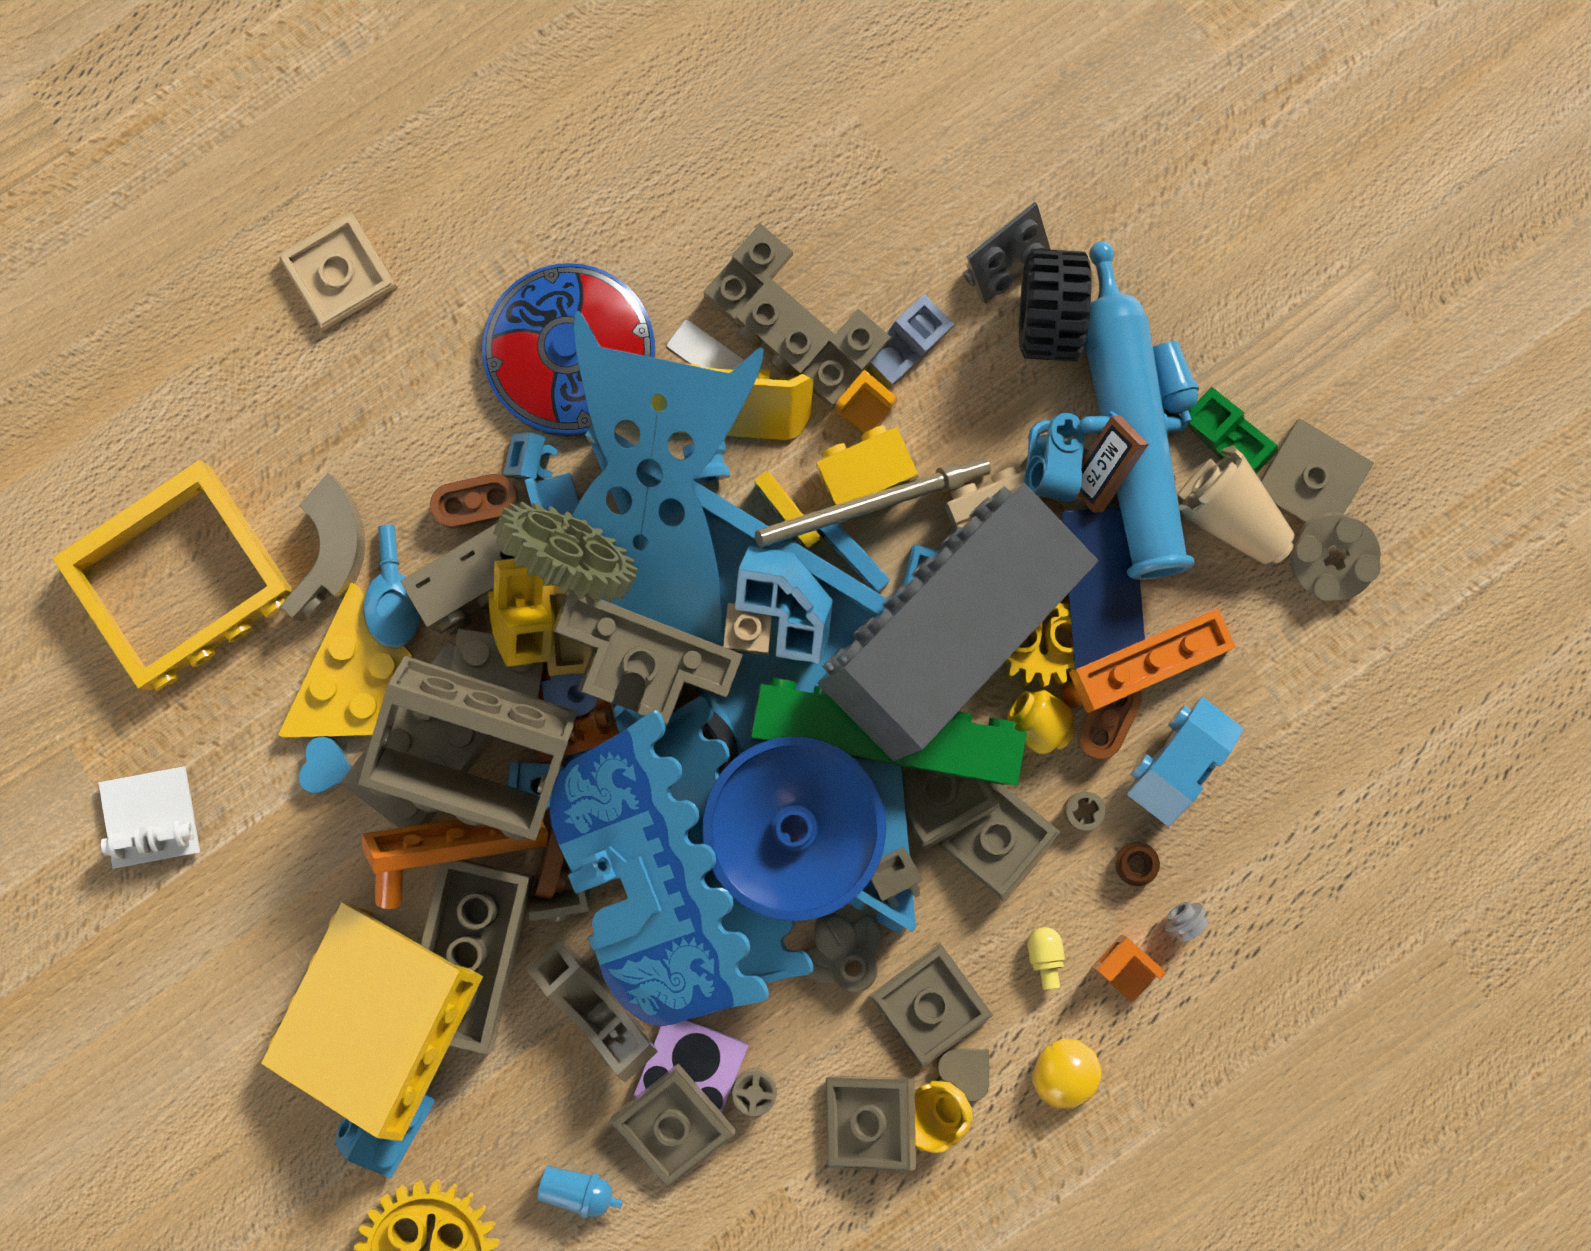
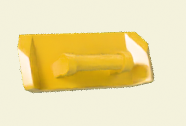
M689 364L691 366L700 367V365L697 364ZM706 368L726 373L733 371L731 369ZM760 369L747 400L727 436L790 440L801 435L811 417L813 379L801 374L788 381L770 379L771 369ZM656 394L651 399V405L654 410L663 411L667 406V400L663 395ZM677 431V432H675V433H686V432Z

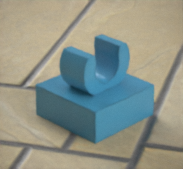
M531 432L513 433L503 475L518 480L551 478L553 472L542 469L540 459L542 454L556 456L558 450L551 445H544L545 436Z

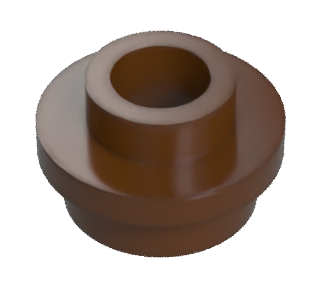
M1142 842L1126 844L1119 850L1115 859V869L1118 876L1125 883L1133 886L1149 884L1155 879L1160 868V861L1156 851L1148 844ZM1138 855L1144 860V868L1140 872H1133L1129 867V861L1133 856Z

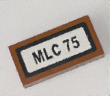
M1122 416L1110 417L1082 460V484L1078 497L1094 513L1105 510L1149 445Z

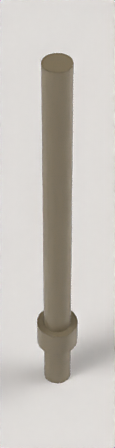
M985 458L960 466L952 463L937 468L935 474L756 530L755 540L757 545L762 548L939 490L943 493L954 491L963 487L964 482L989 475L991 467Z

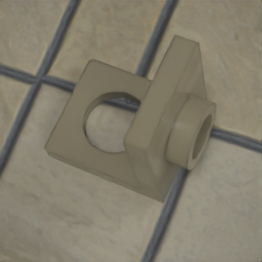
M574 889L563 890L562 894L554 892L551 900L533 895L530 896L528 906L529 921L550 918L552 921H564L572 918L577 913L589 912V889L575 894Z

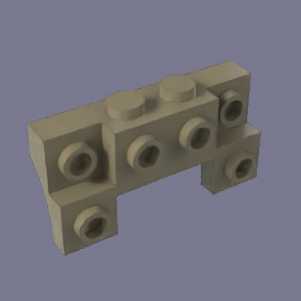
M760 223L731 255L732 260L703 291L704 297L740 328L736 333L747 345L754 350L761 346L772 356L769 360L770 364L784 377L789 378L791 374L795 377L804 374L813 379V393L833 409L837 400L863 370H866L875 357L889 343L891 337L859 309L836 334L820 322L773 281V278L793 256V251Z

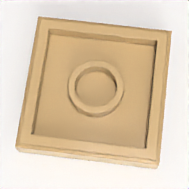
M352 211L277 255L323 331L398 288Z

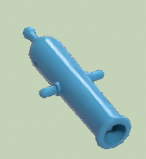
M1099 241L1089 250V257L1097 270L1099 295L1098 299L1090 305L1085 348L1100 416L1084 417L1080 422V428L1087 434H1100L1111 416H1122L1149 444L1117 491L1132 560V566L1128 568L1127 574L1134 580L1172 576L1185 572L1195 566V560L1192 556L1187 555L1167 435V433L1183 432L1187 427V423H1183L1181 416H1167L1163 411L1148 317L1144 308L1134 296L1125 295L1119 291L1112 267L1114 250L1108 242Z

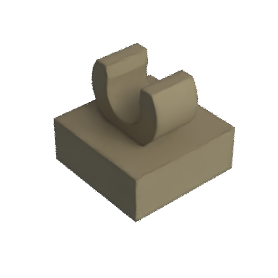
M903 846L881 858L871 882L881 900H887L891 907L896 908L899 906L895 898L896 894L909 888L915 898L920 896L918 883L922 882V879Z

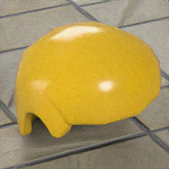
M1060 1039L1054 1041L1051 1045H1047L1040 1052L1032 1073V1083L1040 1099L1053 1108L1074 1109L1089 1101L1097 1092L1101 1082L1102 1069L1093 1049L1080 1040Z
M931 1081L915 1090L916 1148L924 1152L941 1153L957 1145L968 1134L971 1128L970 1123L973 1120L972 1108L965 1094L950 1082Z

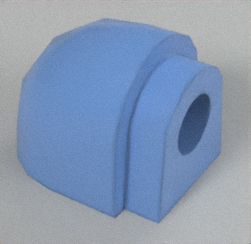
M584 673L551 676V680L541 682L544 701L578 711L577 716L589 713L596 706L599 698L577 690Z

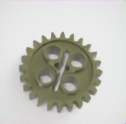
M520 502L519 506L511 503L508 508L503 509L495 526L496 528L493 532L497 536L495 542L504 546L503 554L514 556L513 563L515 565L529 568L527 574L538 575L543 579L544 584L559 586L560 590L564 593L570 589L582 599L585 594H588L597 602L600 601L601 597L609 602H613L615 597L621 600L625 594H628L636 578L635 574L638 568L633 566L635 561L625 556L627 553L626 549L614 546L617 540L602 536V529L591 527L584 519L573 518L569 512H565L562 515L554 507L549 506L548 510H545L538 503H533L532 507L524 502Z

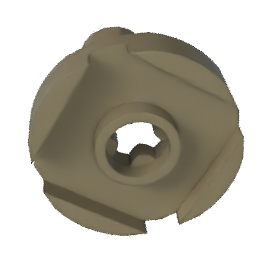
M1336 512L1323 513L1307 521L1298 531V537L1290 553L1291 569L1297 581L1307 591L1316 595L1321 600L1339 601L1352 598L1364 591L1380 574L1381 566L1379 562L1381 552L1379 542L1373 531L1357 518ZM1334 545L1339 551L1346 550V556L1342 558L1343 563L1338 567H1335L1333 564L1325 565L1324 559L1329 556L1328 548Z

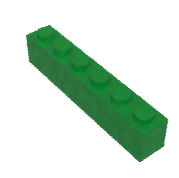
M770 678L769 685L760 684L758 688L749 739L765 742L781 737L813 738L840 748L852 758L1000 785L1018 786L1027 732L1015 730L1016 722L990 718L988 725L971 722L972 714L958 711L923 750L892 761L820 686H814L813 693L796 690L797 682Z

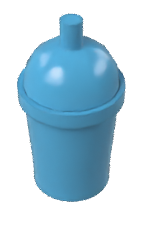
M1178 341L1159 344L1153 347L1163 408L1169 413L1180 414L1183 423L1191 422L1189 410L1194 408L1198 400V391L1200 389L1198 382L1193 379Z
M549 1165L546 1166L537 1196V1201L580 1214L585 1219L602 1216L607 1212L609 1206L621 1209L623 1202L621 1199L612 1197L613 1191L610 1184L600 1178L599 1174L593 1173L589 1175Z

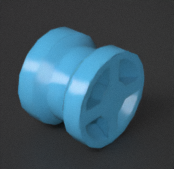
M725 441L722 442L711 462L693 479L699 484L709 483L731 477L729 466L724 464L723 455L726 452ZM694 444L683 448L685 459L693 454Z

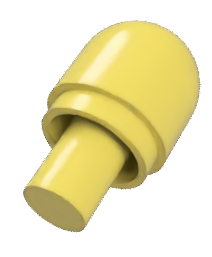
M1038 928L1028 938L1027 947L1030 965L1033 966V971H1040L1043 990L1060 988L1057 968L1064 967L1063 961L1065 960L1062 939L1052 928Z

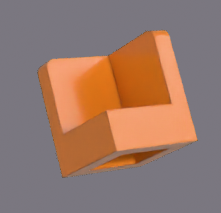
M1120 935L1092 966L1093 969L1131 1002L1139 997L1155 977L1161 980L1166 974L1158 964L1124 935Z

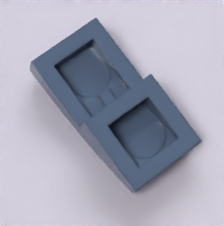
M925 294L922 295L886 331L891 340L870 363L867 369L889 390L955 324Z

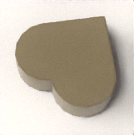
M953 1048L941 1054L937 1067L942 1079L954 1084L955 1087L965 1094L968 1101L975 1102L982 1099L989 1088V1049Z

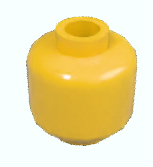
M1044 689L1034 690L1031 693L1028 691L1023 692L1014 701L1008 713L1007 719L1016 722L1015 730L1027 732L1025 745L1039 754L1050 753L1056 748L1063 749L1071 741L1075 732V728L1071 726L1073 710Z

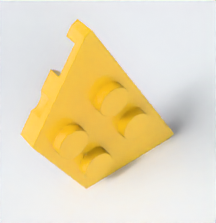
M353 583L349 585L278 733L279 736L284 738L372 736L389 681L404 656L415 657L406 645L390 648L381 645L373 638L367 628L364 617L366 595L359 586Z

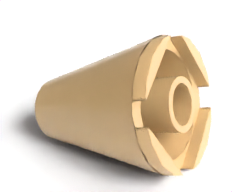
M1235 446L1226 447L1221 450L1226 456L1217 464L1210 458L1182 487L1178 493V496L1184 500L1182 504H1179L1180 515L1192 524L1262 564H1268L1272 561L1276 564L1280 563L1294 548L1292 543L1294 532L1243 453Z

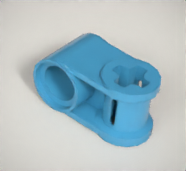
M1061 413L1054 416L1051 421L1043 420L1034 424L1029 431L1024 483L1037 496L1071 502L1080 491L1085 433L1081 430V420L1076 415ZM1047 432L1046 435L1039 436L1040 434ZM1073 436L1072 439L1065 441L1066 438Z

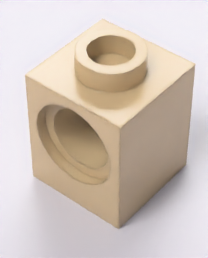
M728 603L723 647L737 653L769 656L773 616L735 610V604Z

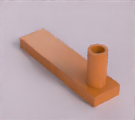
M1219 608L1069 672L1072 681L1063 686L1061 698L1065 704L1072 708L1083 705L1086 713H1089L1236 648Z
M459 819L362 833V850L373 874L376 873L375 904L383 909H394L401 905L403 869L547 847L548 831L543 822L541 823L536 841L529 838L524 840L513 839L504 835L500 829L485 824L480 826L468 825Z

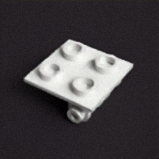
M186 766L98 782L107 838L101 840V849L104 856H111L113 869L200 853Z

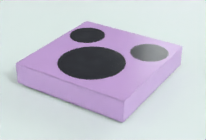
M691 1020L661 1026L654 1042L658 1052L646 1063L633 1096H638L679 1063L722 1113L749 1044Z

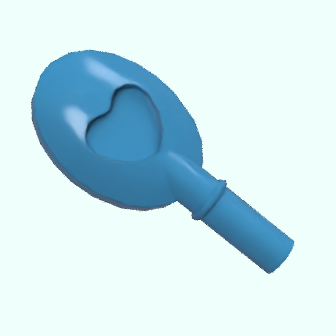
M387 524L378 526L381 574L372 580L367 589L364 601V617L370 634L378 643L386 647L397 648L407 644L414 637L420 622V614L400 582L406 577L400 574L398 570L400 563L397 558L395 526Z

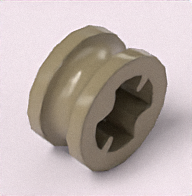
M1082 791L1075 793L1065 803V819L1070 826L1077 830H1093L1100 826L1105 819V804L1093 792ZM1086 798V804L1093 802L1096 806V811L1091 813L1092 821L1087 824H1083L1084 818H1079L1077 821L1073 814L1074 811L1079 809L1077 801Z

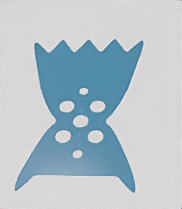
M577 311L574 320V333L579 369L595 436L607 459V467L589 486L572 517L586 520L591 527L602 529V536L617 540L614 546L626 549L627 553L625 556L634 559L633 566L638 568L635 574L636 578L627 595L625 594L621 600L615 597L613 602H609L601 597V600L723 647L724 628L718 568L706 517L701 503L693 490L692 482L711 462L746 402L762 364L763 348L757 349L736 369L726 373L603 348L598 344L583 315ZM656 394L663 395L667 400V406L663 411H656L651 405V399ZM622 420L633 421L640 430L639 442L634 447L625 448L615 439V427ZM677 431L686 432L693 439L694 451L687 459L675 458L668 449L669 438ZM652 458L661 466L663 477L657 486L647 487L639 481L637 468L641 461ZM622 487L630 493L632 504L627 513L615 514L608 508L606 496L611 488ZM668 498L678 500L685 510L684 519L677 526L666 525L659 516L660 504ZM637 534L644 535L648 540V547L643 551H639L633 546V538Z

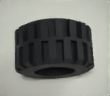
M1031 249L1023 270L1019 312V346L1024 359L1078 362L1087 340L1091 305V265L1085 251Z

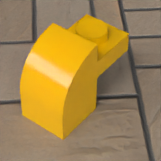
M514 559L494 561V591H488L489 613L494 640L507 667L551 661L552 621L542 605L543 579L538 575L527 574L529 568L515 565L513 563Z

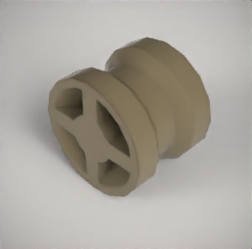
M749 1068L741 1072L736 1078L732 1090L733 1102L736 1108L743 1114L751 1117L761 1116L769 1112L774 1106L777 1097V1088L773 1076L760 1068Z

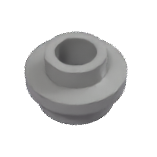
M1180 903L1168 913L1165 930L1169 936L1176 937L1179 942L1190 941L1200 935L1207 927L1208 921L1204 917L1206 911L1200 903Z

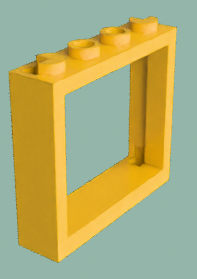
M201 460L196 461L52 557L137 688L149 691L155 689L156 692L166 685L175 683L179 679L176 673L191 664L192 667H197L211 659L215 655L213 648L225 640L232 643L247 635L252 630L249 624L264 615L266 618H270L280 612L279 609H281L279 606L293 591L211 466ZM205 491L267 587L148 667H145L83 574V571Z

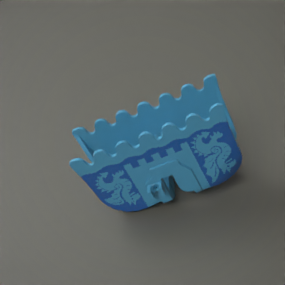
M702 695L674 711L668 724L664 723L661 713L657 710L652 711L618 735L571 760L556 778L550 800L551 824L557 843L572 871L571 874H568L575 894L620 877L628 896L625 900L600 909L595 913L592 921L594 933L588 937V941L592 951L595 950L604 980L613 996L623 1008L641 1021L660 1027L680 1023L726 1008L765 1001L769 997L767 983L808 975L813 972L814 967L806 952L802 950H789L784 945V937L794 929L795 921L769 918L748 909L725 890L712 870L716 863V855L713 849L703 842V816L709 793L719 777V768L728 762L730 753L725 742L720 739L708 740L703 736L702 728L713 716V706L710 698L706 695Z

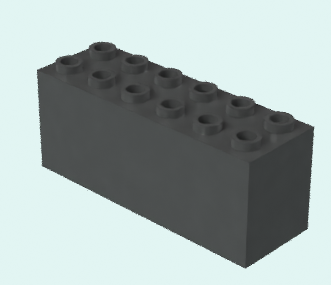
M1024 482L1011 491L1004 486L991 498L987 497L969 514L972 519L962 528L960 526L956 528L941 543L943 549L933 558L931 556L927 558L911 574L914 579L904 588L902 586L899 587L882 604L885 609L875 618H869L855 631L852 636L856 640L845 649L840 648L822 666L827 673L817 684L892 761L923 750L1099 561Z

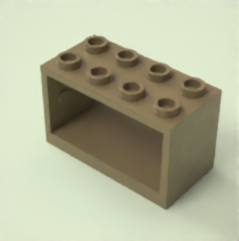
M404 656L387 685L358 785L368 787L370 792L380 797L392 798L396 796L412 801L417 808L424 811L436 812L440 810L456 815L461 822L468 825L480 826L485 824L500 829L507 837L517 840L529 838L536 841L578 711ZM398 707L407 708L553 755L547 776L542 775L537 792L541 793V796L387 748Z

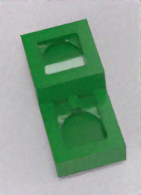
M1212 386L1197 401L1194 408L1189 410L1192 421L1188 422L1187 426L1221 459L1226 457L1221 450L1226 447L1235 446L1243 453L1257 474L1278 452V445L1245 419L1244 412Z

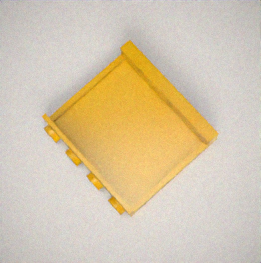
M341 902L337 912L329 922L328 930L317 952L309 962L308 970L297 992L289 1002L288 1010L277 1032L269 1042L268 1050L261 1064L374 1137L402 1141L483 976L471 969L452 964L370 916L371 911Z

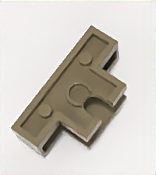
M570 589L566 592L552 628V632L594 647L577 690L645 716L657 710L661 713L666 724L669 722L684 682L727 698L743 656L740 653L601 599L597 602L588 594H585L583 599L579 598Z

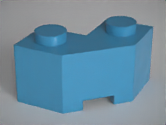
M749 546L738 569L735 610L779 617L776 657L820 664L829 639L833 599L794 553Z
M1203 696L1190 709L1183 705L1168 724L1173 731L1165 745L1153 758L1145 754L1130 774L1135 778V781L1127 795L1168 827L1194 802L1203 790L1201 785L1207 780L1216 766L1223 764L1244 730L1242 726Z

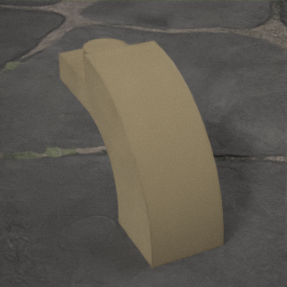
M329 473L299 505L315 523L320 540L318 558L312 570L279 606L288 615L299 621H303L306 616L311 619L320 612L327 602L324 596L328 591L335 597L343 600L349 585L356 583L364 561L365 531L361 514L350 493Z
M560 939L527 968V971L546 997L561 1008L593 1043L616 1076L624 1082L628 1081L658 1052L643 1032L644 1028L634 1015L623 1008L604 981Z

